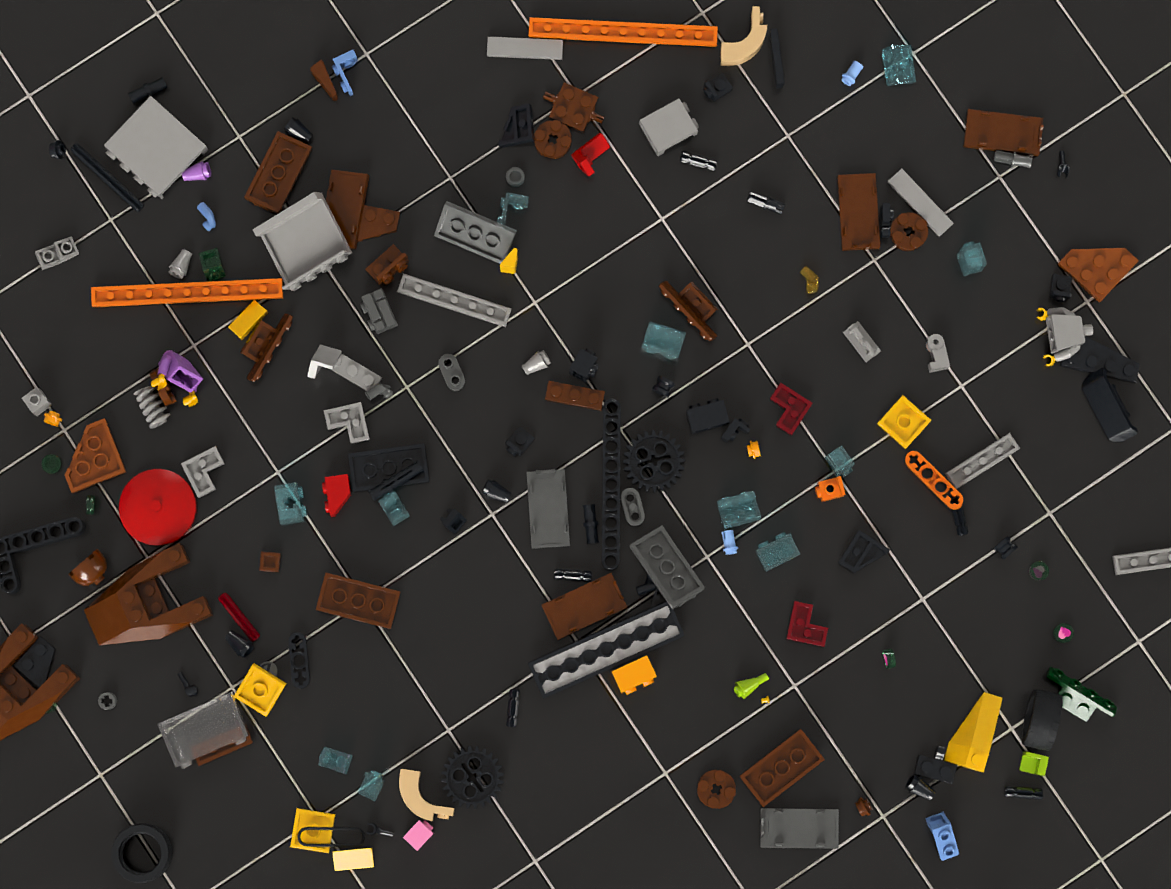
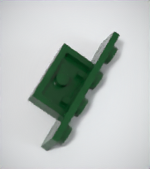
M1053 667L1049 668L1047 677L1062 686L1057 694L1062 695V707L1086 722L1096 708L1111 717L1115 716L1117 706L1111 700L1104 699L1093 689H1087L1082 686L1078 680L1069 678L1062 670Z

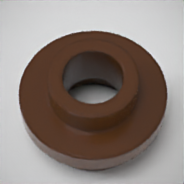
M859 798V801L855 804L862 816L871 815L870 810H872V806L868 799Z

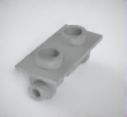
M858 321L843 332L865 362H868L881 352Z

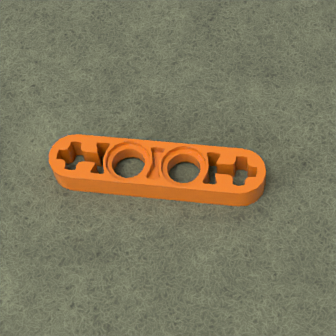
M910 451L905 457L907 467L950 509L957 510L963 505L961 493L919 452ZM911 456L913 458L917 456V461L920 465H922L923 462L925 463V465L921 466L919 471L916 470L918 469V465L916 463L910 464ZM927 468L933 472V476L928 479L922 476V471ZM943 482L947 488L945 491L939 492L935 488L936 484ZM951 489L952 492H950V495L954 498L959 497V504H950L951 498L948 495L946 496V498H944L943 496H945Z

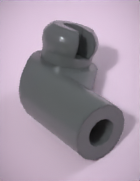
M377 384L366 391L365 395L369 400L379 394L388 399L393 395V391L389 385Z

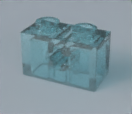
M974 241L964 244L957 254L963 276L980 272L987 265L980 242L974 244Z
M297 482L274 486L280 524L283 526L305 522L304 517L307 516L306 506L301 503V498H304L302 486L299 487ZM289 499L296 502V504H293V508L286 505L289 503Z

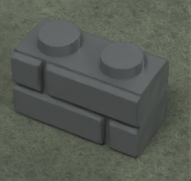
M382 288L361 297L363 302L360 305L364 314L367 312L369 314L370 320H367L371 331L375 330L377 334H380L398 326Z

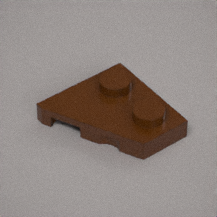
M364 205L357 242L372 237H379L386 233L397 232L401 213L399 211Z

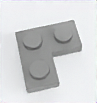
M361 402L324 410L328 430L347 426L351 444L370 440Z
M216 446L181 463L198 498L216 490L208 472L225 464Z

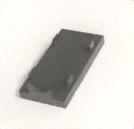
M446 201L434 236L501 264L509 254L517 230Z
M565 469L527 472L532 549L570 546Z
M662 525L630 544L631 550L672 610L677 606L681 607L685 602L695 598L698 593L705 589Z
M760 808V848L839 849V809Z

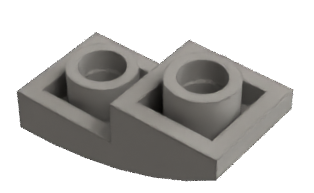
M71 236L54 242L49 247L35 251V255L41 269L45 270L79 255V252Z

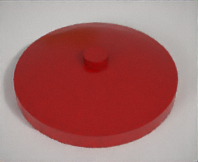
M151 469L136 475L127 483L119 500V515L126 531L136 540L151 546H164L178 541L190 530L196 517L197 503L191 486L178 474L165 469Z

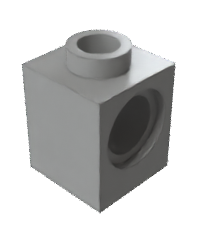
M38 387L22 397V400L36 416L52 406L49 399Z

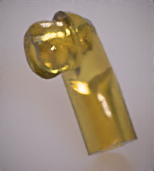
M805 266L800 273L807 279L806 291L808 293H815L819 288V277L810 268Z

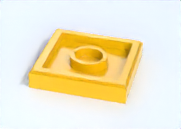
M902 395L877 424L906 449L930 423L931 419Z
M253 663L234 697L267 717L287 683Z
M297 808L290 847L329 853L330 847H307L301 845L297 835L300 829L304 827H334L336 814ZM304 830L300 838L303 843L331 844L333 830Z

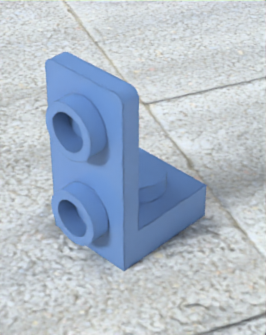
M354 50L333 58L335 65L332 66L335 75H340L342 79L340 85L344 93L348 92L350 96L353 95V92L342 68H350L358 61Z
M944 811L925 818L934 836L940 859L944 861L959 855L951 823Z

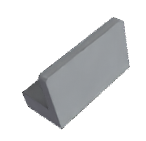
M320 345L311 359L307 377L315 379L321 367L333 369L342 351Z

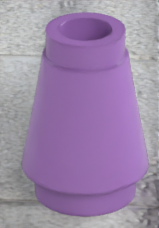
M201 161L188 167L182 173L184 181L207 180L208 177H211V169L208 162L203 163Z

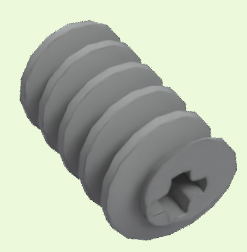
M147 386L133 394L138 395L136 400L141 402L139 405L140 409H145L142 413L148 416L146 418L147 422H152L149 425V428L152 429L166 423L170 413H163L167 407H160L163 401L162 399H156L159 396L158 393L153 392L156 387Z

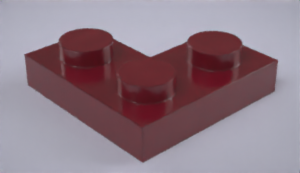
M781 382L770 400L786 409L776 426L792 436L813 403Z
M794 601L786 639L825 647L828 628L810 624L813 605Z

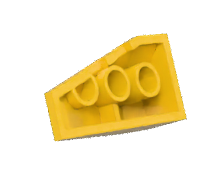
M983 692L966 719L948 742L943 761L978 772H984L1002 697Z

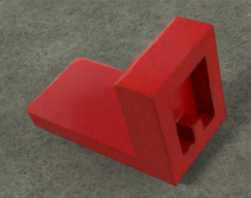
M599 133L571 154L579 169L589 177L594 173L591 167L593 165L592 161L609 149L610 145L604 135Z

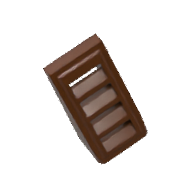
M320 60L310 67L311 74L332 100L336 101L338 100L336 90L324 62Z

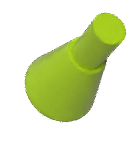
M764 673L756 678L735 682L734 691L739 698L745 699L760 684L769 680V677Z

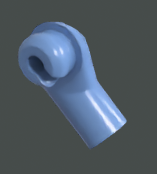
M204 202L200 203L197 209L207 220L203 223V226L207 231H210L216 226L213 212Z

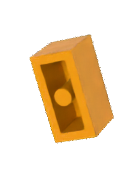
M644 656L612 671L620 692H625L626 695L636 691V686L643 684L645 687L654 683V678L657 677L648 656Z

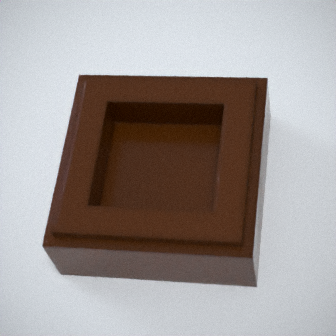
M261 552L259 571L279 573L281 553Z

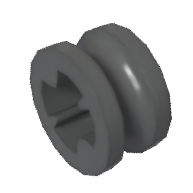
M110 692L103 693L98 699V704L102 709H113L117 705V697ZM107 695L109 699H112L109 707L106 706V703H103V698L106 699Z

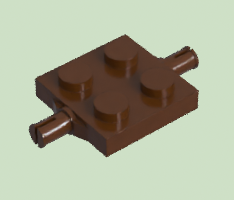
M564 82L556 96L547 91L543 96V99L553 102V108L549 115V118L553 120H558L583 133L591 120L603 123L605 116L595 113V106L599 99L595 95Z

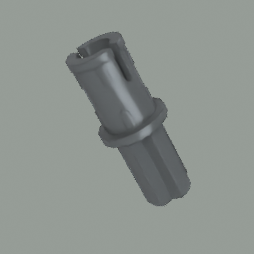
M995 151V162L1011 164V167L1016 165L1031 168L1032 156L1019 155L1016 152Z

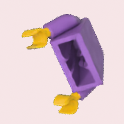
M172 350L166 351L158 363V378L151 381V386L155 387L158 385L157 390H160L167 385V379L189 392L188 396L183 397L184 405H188V407L196 405L198 399L195 393L197 392V386L203 380L202 376L186 358Z

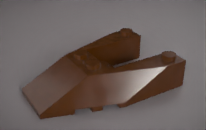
M179 543L131 567L84 609L99 646L162 639L213 616L208 601L204 596L169 611L155 578L190 563L182 544Z
M22 623L0 646V741L39 721L80 679L68 665L62 664L36 690L13 667L39 638L27 625Z

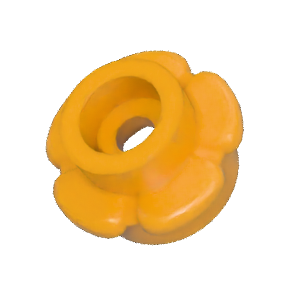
M54 411L44 413L45 423L58 426L60 421L62 422V419L59 418V413Z
M751 440L750 445H747L749 457L753 456L756 459L755 457L761 456L758 441L752 442Z

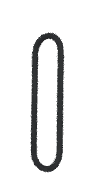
M304 827L298 832L297 838L301 845L307 847H359L365 840V834L359 828ZM304 830L359 831L362 835V840L358 844H307L301 841L300 835Z

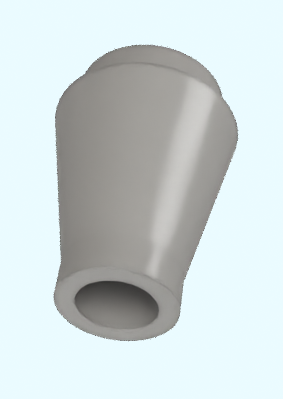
M182 249L169 266V274L178 279L186 276L192 253Z
M544 350L541 352L537 351L522 365V368L529 375L530 373L547 368L551 361Z

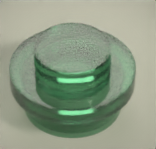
M49 454L43 458L42 468L47 473H56L61 468V460L56 455Z

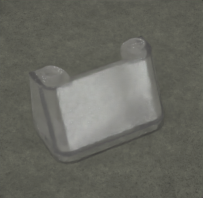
M233 692L157 724L175 767L181 766L182 769L192 765V760L233 742L236 745L247 741L246 737L249 736Z

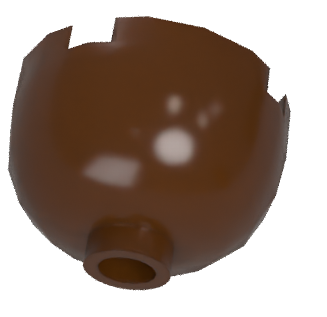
M96 549L68 575L77 584L82 586H89L93 583L98 585L105 578L103 574L107 570L106 559Z

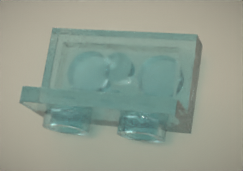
M891 45L882 50L887 86L897 83L912 84L916 82L911 45Z
M649 322L642 348L649 353H661L668 359L678 358L686 332Z
M754 491L742 492L739 495L724 497L717 501L718 512L724 530L761 520Z
M783 532L775 536V541L771 543L765 541L758 545L759 549L755 552L766 572L800 555L791 533L786 535Z

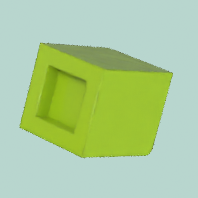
M1024 751L1019 770L1045 776L1049 757Z

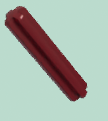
M226 592L221 594L218 600L252 642L257 640L260 635L230 596Z

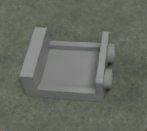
M680 99L671 102L639 121L640 127L657 156L662 155L666 149L698 133L697 129L699 126L696 120L690 118L687 104L685 102L682 103Z

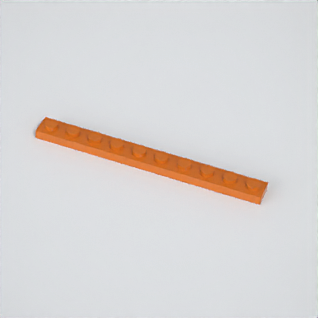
M529 18V38L717 47L718 26Z
M283 279L91 287L92 307L281 299L283 298Z

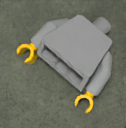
M1064 307L1049 308L1048 311L1044 308L1037 309L1038 312H1044L1042 317L1037 318L1041 321L1046 320L1051 354L1054 353V356L1045 355L1043 359L1051 358V363L1046 364V366L1054 365L1055 361L1059 362L1071 358L1080 350L1081 345L1085 343V336L1093 335L1092 324L1083 325L1081 316H1076L1074 312Z

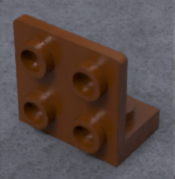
M393 244L365 270L380 287L384 284L387 286L393 281V276L397 272L401 273L408 267L407 263L409 260L406 253H401Z

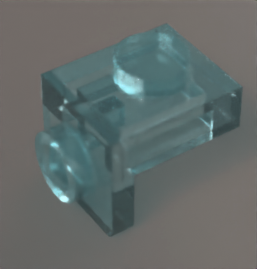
M395 491L386 494L378 501L393 526L410 516Z
M324 747L319 756L318 765L347 774L352 755Z

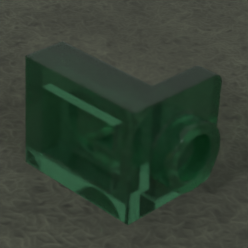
M217 248L199 253L202 269L207 281L217 280L226 276Z

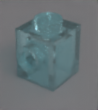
M842 445L824 458L837 477L841 474L845 477L853 471L852 467L855 463Z

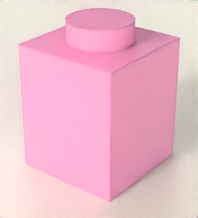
M419 820L403 838L418 851L434 834L431 831L433 827L426 820L423 822Z

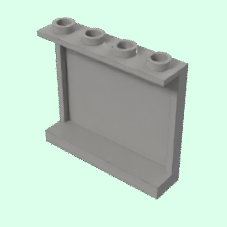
M151 96L104 144L107 149L105 153L111 159L115 160L117 158L121 162L120 167L127 173L131 171L135 175L133 178L140 185L144 183L149 187L147 191L156 198L158 195L161 199L164 198L162 194L200 154L204 155L208 151L207 146Z
M320 192L311 193L253 229L255 235L262 238L285 283V286L282 287L283 290L295 291L299 289L303 282L314 280L317 278L316 275L318 273L329 271L332 269L333 264L344 262L348 259L347 256L352 253L323 194Z

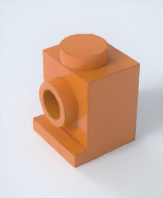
M841 476L820 481L817 483V487H815L816 496L821 498V502L846 495ZM827 486H832L833 492H828Z

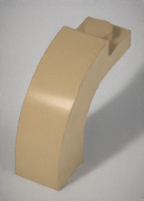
M752 6L751 32L744 40L736 43H721L720 66H734L747 62L761 49L765 40L767 25H760L763 24V13H760V7Z
M400 770V793L406 806L414 814L429 821H433L434 814H438L437 818L449 819V816H454L455 808L432 805L423 799L419 790L420 771Z

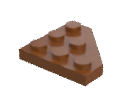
M1126 248L1071 249L1057 265L1100 303L1139 260Z
M105 418L87 425L83 432V437L65 473L71 493H76L126 472Z

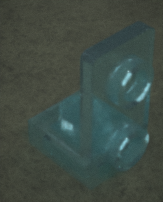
M506 192L505 198L502 197L500 208L503 209L502 216H498L497 222L505 225L509 204L516 209L528 208L529 196Z
M371 770V772H365V778L358 793L376 801L386 780L382 779L383 774Z

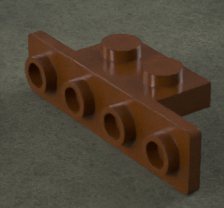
M667 281L659 284L661 293L674 302V307L687 316V321L700 330L699 333L704 339L712 341L717 337V334L705 322L718 309L693 282H690L680 293Z
M285 313L276 329L262 320L258 321L240 352L255 361L246 379L255 382L262 376L264 365L270 362L273 350L282 342L283 333L292 325V315Z

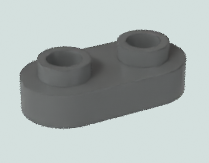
M444 354L438 362L441 373L448 388L452 391H459L465 385L462 370L455 356ZM446 360H450L452 362L450 366L444 365ZM455 377L459 379L457 384L452 383V379Z
M627 488L621 494L625 518L631 526H639L645 519L641 498L636 489ZM632 495L634 500L629 502L626 497ZM636 513L638 514L639 518L637 520H633L631 515Z

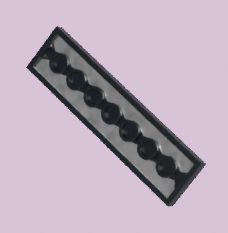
M667 601L534 659L528 662V665L544 699L685 635L674 609L672 610Z

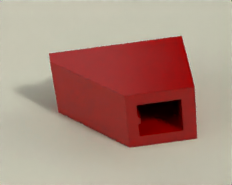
M348 474L325 477V482L322 483L323 494H327L328 501H325L326 513H330L331 517H335L352 495Z

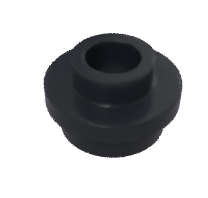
M56 140L49 145L51 157L56 159L64 157L66 148L60 140Z

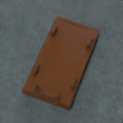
M968 109L963 147L1039 156L1044 126L1042 125L1043 118Z
M277 131L244 198L252 202L254 206L261 207L270 213L279 214L312 150V146Z
M331 170L326 202L350 249H356L369 175Z
M876 173L838 175L842 251L880 249Z
M325 572L316 610L391 629L400 591Z
M612 573L541 605L557 640L628 608Z
M799 729L741 774L740 778L760 804L765 807L825 759L802 729Z

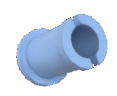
M853 61L847 72L842 74V82L848 86L854 84L863 66L859 62Z
M734 530L721 532L725 548L723 551L726 555L737 553L738 547L735 544Z

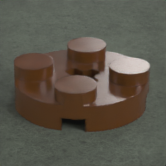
M558 120L542 123L534 133L535 148L544 157L557 159L564 156L570 149L571 132L565 124ZM551 135H552V136H557V137H558V138L556 139V142H557V143H556V144H554L553 142H550V143H549V142H548V140L550 139L549 136H551Z
M907 212L900 214L890 226V237L895 246L904 251H913L921 247L928 237L927 222L915 213ZM911 227L914 234L906 236L904 229Z
M159 368L149 373L152 380L158 378ZM166 379L167 385L158 390V394L164 405L168 406L177 402L173 392L169 393L171 386Z
M711 770L701 776L697 785V795L700 801L710 808H724L735 797L736 785L728 773L722 770ZM713 784L721 785L722 789H720L719 795L711 792Z

